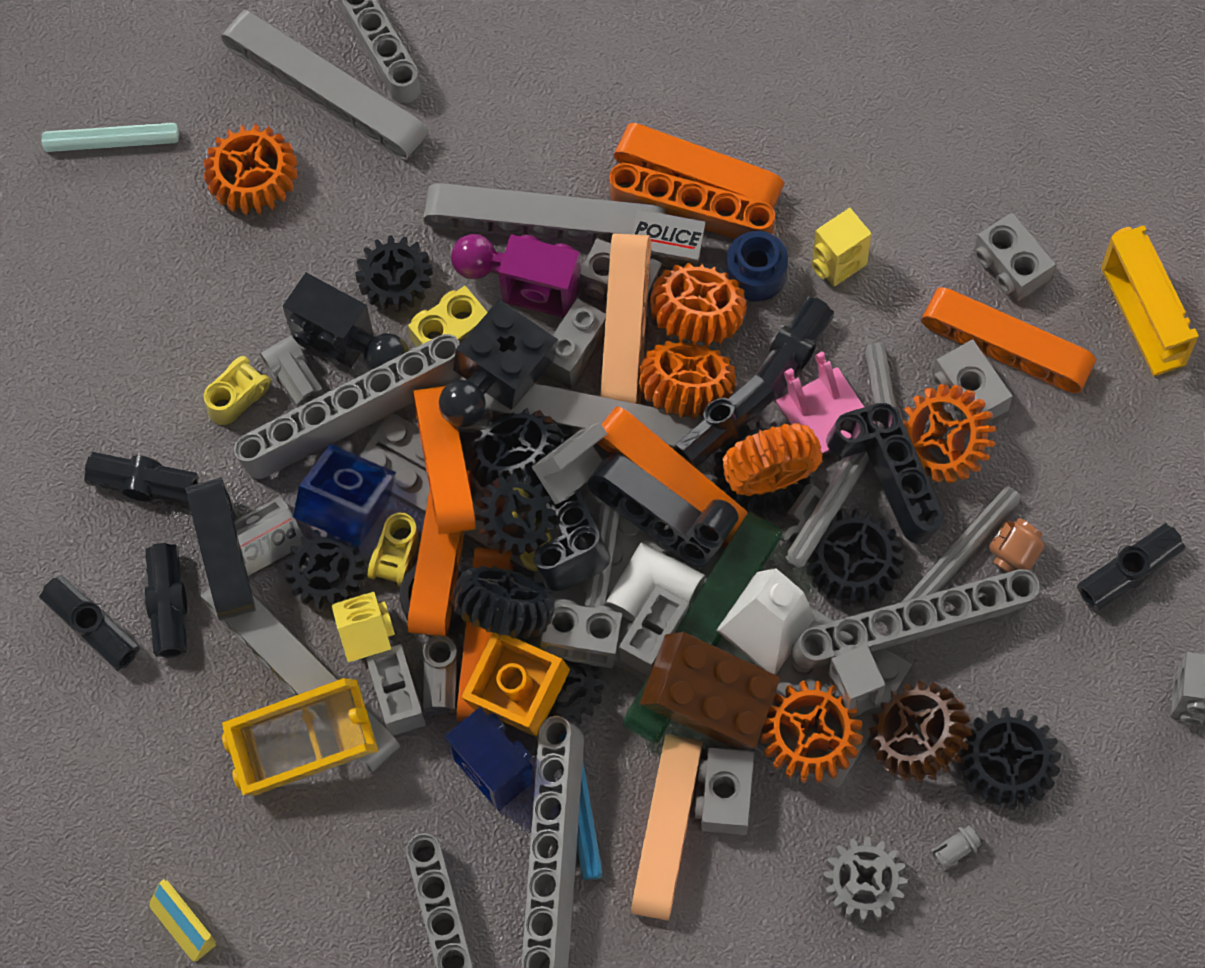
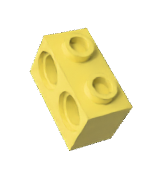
M848 208L815 231L812 267L821 279L824 280L826 278L833 287L865 267L868 262L872 233L851 208Z
M463 286L458 291L452 290L445 294L439 304L429 311L423 310L415 315L408 325L410 339L418 347L432 340L426 338L429 333L440 332L442 335L451 334L455 336L461 343L488 312L470 290ZM460 312L471 314L465 319L455 318V315Z
M375 592L332 604L337 629L348 662L391 650L388 637L395 635L385 601L378 603Z

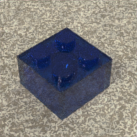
M330 444L299 485L293 518L360 546L389 504L396 472Z
M479 707L447 733L445 740L450 757L499 812L533 783L531 769L533 767L528 761L531 759V756L519 741L516 740L513 744L509 741L504 733L506 727L495 714L487 715Z

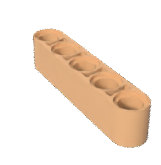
M613 234L610 249L601 397L640 404L641 402L640 377L638 375L640 365L644 359L651 257L650 235Z
M670 734L665 735L633 894L631 914L666 921L670 919L702 754L703 740Z

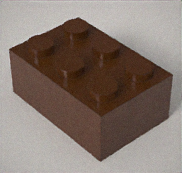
M685 632L665 634L639 705L735 749L755 748L781 677Z

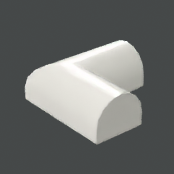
M641 542L605 602V606L612 608L615 612H621L623 617L634 622L655 586L659 585L688 601L690 607L706 576Z

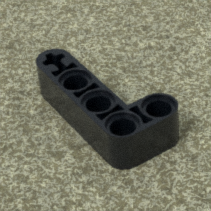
M883 402L840 415L827 434L826 443L829 450L841 457L866 451L905 538L914 544L928 542L943 524L944 515L896 408ZM873 421H879L884 425L885 429L877 427ZM841 430L850 433L853 439L843 436ZM888 453L896 455L899 462L892 460ZM902 485L910 487L914 494L907 493Z
M608 453L588 480V487L597 498L683 561L695 567H703L721 547L739 519L736 509L724 500H713L703 512L699 511L620 453Z
M222 477L185 487L219 621L256 611L234 524V511Z
M543 486L542 491L544 495L550 496L545 487ZM579 489L575 490L558 504H555L553 500L548 502L550 508L556 510L554 517L563 535L540 546L533 557L544 583L553 591L565 590L602 572L610 563V554Z

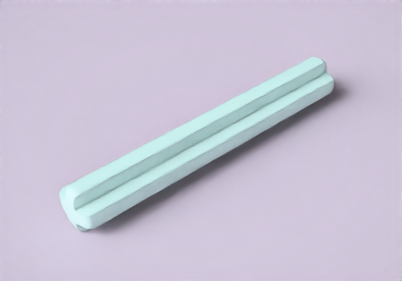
M176 123L45 131L42 133L41 142L46 152L171 144L179 141V129Z

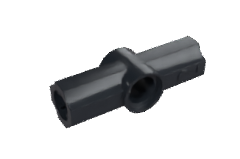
M808 297L789 326L785 325L781 328L770 347V354L755 374L762 378L773 390L776 400L787 387L784 372L792 368L795 374L797 370L801 371L807 365L815 351L816 342L834 317V311L830 309L827 303L817 297Z
M755 375L728 399L719 398L713 400L704 410V420L673 446L674 450L697 468L721 446L735 445L744 438L746 433L745 425L776 399L773 390L762 378Z
M92 452L91 456L87 459L84 477L87 485L121 491L123 495L134 500L150 502L153 498L186 505H189L185 487L198 484L199 476L195 472L165 467L160 462L149 457L136 455L132 456L131 459L96 452Z
M1165 523L1135 545L1123 548L1116 558L1077 585L1081 598L1089 608L1097 612L1127 590L1140 586L1147 576L1185 550L1186 546L1182 541L1181 535L1174 527ZM1123 563H1135L1140 571L1137 573L1129 572L1124 568Z
M153 544L151 547L145 548L148 586H145V604L147 615L151 619L153 653L155 657H179L181 654L187 653L184 615L187 614V598L184 583L181 582L179 549L176 544Z
M63 575L52 578L44 586L42 593L39 595L40 600L74 630L81 641L90 645L116 671L126 668L135 659L140 647L115 625L97 604L86 598ZM97 617V622L94 626L87 629L81 628L82 623L86 619Z

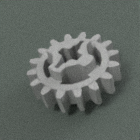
M866 837L864 844L858 846L856 840L852 838L849 841V850L840 845L836 847L835 852L839 859L829 857L826 865L833 871L824 872L823 881L832 883V885L825 888L824 893L826 896H836L832 907L835 910L844 906L846 908L845 918L847 919L855 912L859 913L860 923L865 922L867 914H872L876 922L880 921L882 909L892 914L895 910L892 900L896 902H902L904 894L897 888L907 886L908 879L899 877L905 871L906 866L905 863H894L898 854L896 850L888 854L884 852V841H881L877 847L871 846L870 837ZM859 856H868L875 859L873 861L861 860ZM842 867L849 877V881L843 888L839 880ZM887 871L891 879V886L888 892L882 883V877ZM859 874L863 877L871 875L873 877L871 886L867 882L860 885L858 883ZM867 899L870 900L871 903L864 904L856 902L855 900Z

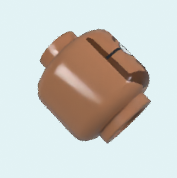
M1018 518L1016 522L1006 521L989 545L991 553L996 556L993 564L1006 573L1020 569L1030 571L1045 548L1044 542L1040 539L1043 533L1021 518Z

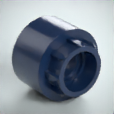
M751 231L736 238L728 250L726 272L729 274V280H737L738 287L744 290L745 299L764 301L774 297L782 290L786 282L788 253L782 241L764 231ZM761 263L764 267H752L750 264Z

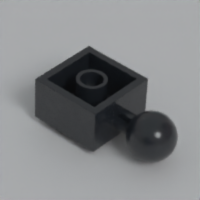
M307 272L282 306L291 335L297 344L306 349H309L310 346L317 349L326 360L335 365L342 363L352 368L360 354L364 355V361L368 370L371 371L409 351L406 342L395 334L383 333L373 337L374 333L366 304Z
M499 299L455 350L453 371L466 380L453 381L442 390L438 402L442 417L448 423L457 427H468L480 420L485 411V393L512 410L554 361L558 339Z

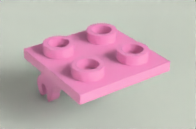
M822 351L815 355L819 378L801 387L799 378L795 379L794 370L792 368L786 370L784 376L787 381L788 394L777 399L776 404L790 425L798 423L808 425L810 429H813L815 436L818 437L821 444L822 455L830 452L826 443L827 434L839 416L864 406L839 368L832 369L831 362H826L825 353ZM841 430L843 436L853 439L850 433Z

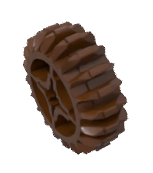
M919 680L915 689L904 683L902 694L899 695L896 691H891L892 700L889 703L881 702L880 707L883 709V712L881 714H872L873 720L878 725L869 728L870 735L874 738L870 742L871 748L876 752V760L882 766L884 765L885 770L891 775H897L906 782L912 777L915 782L922 784L925 775L931 780L936 781L937 771L940 769L944 773L950 774L948 764L952 760L961 763V758L957 754L959 750H969L964 738L972 735L971 729L966 725L971 720L968 713L964 710L963 702L956 698L950 689H942L939 684L934 682L927 686L925 682ZM926 709L923 712L916 713L919 710ZM916 723L920 726V728H921V730H922L921 733H922V735H923L924 738H925L924 741H923V739L920 737V735L918 734V733H919V730L917 729V727H916V725H915ZM925 751L924 753L913 755L916 752Z

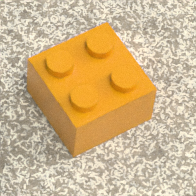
M493 633L461 698L471 708L538 737L540 726L547 719L570 668L562 658L516 638L513 639L507 635L499 636L497 633Z

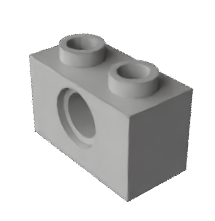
M577 298L553 334L558 339L555 359L544 374L572 389L604 341L606 314Z
M973 339L936 359L934 375L932 377L937 388L940 384H946L951 389L953 385L961 386V384L966 382L973 383L978 388L974 390V401L983 399L986 402L981 412H992L993 417L990 420L1009 410L1013 396ZM952 404L953 411L959 420L966 419L967 417L964 414V412L960 408Z
M708 748V759H700L698 782H705L704 796H697L695 819H702V831L747 835L754 752ZM720 784H727L733 788L734 794L729 798H720L713 790Z

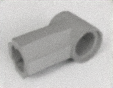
M292 335L260 352V356L268 371L275 380L279 379L297 408L324 394L321 385L307 366V360Z
M433 636L427 640L423 648V711L433 714L456 712L458 663L456 645L447 636ZM443 648L451 653L449 659L442 663L434 662L431 659L432 653L437 649Z

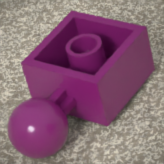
M469 234L461 237L454 244L451 251L452 265L455 271L464 278L475 280L485 277L490 272L498 274L501 297L504 303L564 318L577 299L580 289V252L575 251L569 245L560 243L552 245L541 242L536 237L530 235H522L520 237L511 234L503 254L496 252L493 244L486 237L478 234Z

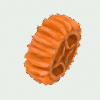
M256 123L252 130L247 131L245 126L241 124L240 132L234 134L233 131L228 129L226 133L227 139L216 137L217 147H208L207 153L209 158L204 159L203 164L206 170L204 172V179L209 185V193L213 197L216 196V200L221 206L227 204L228 209L232 213L240 207L242 213L247 215L250 208H255L256 213L261 215L263 206L267 205L270 209L274 210V201L276 199L285 202V192H293V180H297L298 177L296 169L298 163L296 156L293 154L291 144L289 142L285 143L284 136L281 133L274 135L273 130L269 126L261 132L260 127ZM267 154L278 162L276 170L271 169L269 164H267L265 159ZM226 169L231 170L233 175H235L236 181L234 185L224 178Z
M687 263L684 268L674 265L672 270H664L662 276L657 277L653 285L649 301L651 303V318L657 320L658 328L667 329V336L677 335L680 342L687 339L691 340L693 345L697 342H703L707 346L712 341L722 344L724 338H732L734 333L739 331L743 323L747 307L744 290L738 287L737 280H729V274L727 272L718 273L716 267L712 269L704 268L702 263L699 267H693L690 263Z
M680 340L675 344L671 341H666L664 346L660 344L655 345L653 350L647 351L646 357H644L643 363L640 365L638 375L640 377V391L645 394V400L653 402L655 409L664 408L666 415L670 413L679 414L680 419L683 415L691 416L694 420L698 415L704 417V410L710 402L719 398L728 399L735 393L736 388L735 367L730 365V358L722 357L720 350H710L707 345H693V343H684L683 341L680 342Z
M940 384L937 391L934 388L925 389V398L918 395L913 397L916 408L906 407L904 409L910 418L909 421L902 420L903 424L907 428L908 435L927 477L931 474L932 481L941 482L944 478L947 483H955L957 476L962 480L968 479L970 477L969 469L973 472L982 470L978 459L983 461L990 459V455L984 451L985 447H994L996 445L995 441L988 440V433H994L997 429L995 426L986 424V421L990 420L993 414L989 411L981 412L986 402L983 399L974 401L975 392L966 390L963 393L962 386L953 385L949 389L948 385ZM951 403L964 412L967 418L964 420H954L951 413L946 412L944 405ZM929 418L930 429L924 434L925 425ZM947 427L955 428L947 435V440L939 439L948 432ZM971 432L970 441L965 450L964 439ZM940 447L943 454L948 455L950 463L944 464L935 459L928 451V448Z
M794 423L790 426L788 424H783L780 427L772 426L768 430H759L757 434L747 436L745 440L737 442L735 447L730 448L726 452L727 454L722 458L724 475L731 489L736 491L737 494H745L746 496L758 494L761 496L766 492L773 493L775 490L785 489L791 484H797L800 479L807 478L810 473L815 472L822 463L823 455L820 449L822 447L813 429H810L808 425Z
M803 680L800 682V692H796L794 687L788 685L785 689L787 698L778 693L774 695L773 701L776 706H770L767 714L769 718H766L762 728L767 732L760 735V742L770 744L764 752L766 757L777 756L773 763L775 769H780L785 764L788 766L786 777L791 778L795 771L801 772L800 781L806 783L808 773H814L815 781L820 783L823 780V771H826L828 776L834 779L838 773L835 765L843 770H847L850 766L847 757L856 758L859 751L853 745L862 743L863 736L857 733V731L862 729L863 724L861 720L852 719L857 715L858 709H856V706L855 709L850 710L847 707L844 708L843 698L841 696L838 699L835 698L837 688L834 685L829 687L826 693L821 691L822 682L816 681L814 690H808V684ZM815 706V709L809 714L803 715L797 712L790 714V712L800 707ZM828 712L838 721L842 730V739L834 736L835 731L826 726L825 719ZM818 720L817 733H813L811 737H808L804 744L805 730L808 731L811 726L814 727ZM780 725L789 728L788 732L793 734L798 740L794 752L784 743L780 734ZM814 749H822L827 752L829 749L833 750L822 757H806Z

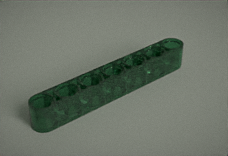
M749 512L675 633L685 632L716 647L722 638V635L716 630L755 574L762 571L774 551L783 529ZM648 677L629 708L622 726L656 745L672 720L639 705L649 679Z

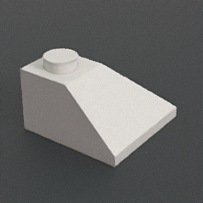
M775 568L759 571L755 574L716 631L757 666L776 675L791 654L794 642L809 628L815 617L805 593Z

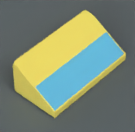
M163 879L158 884L150 900V909L189 958L196 962L216 946V941L168 880L165 881Z

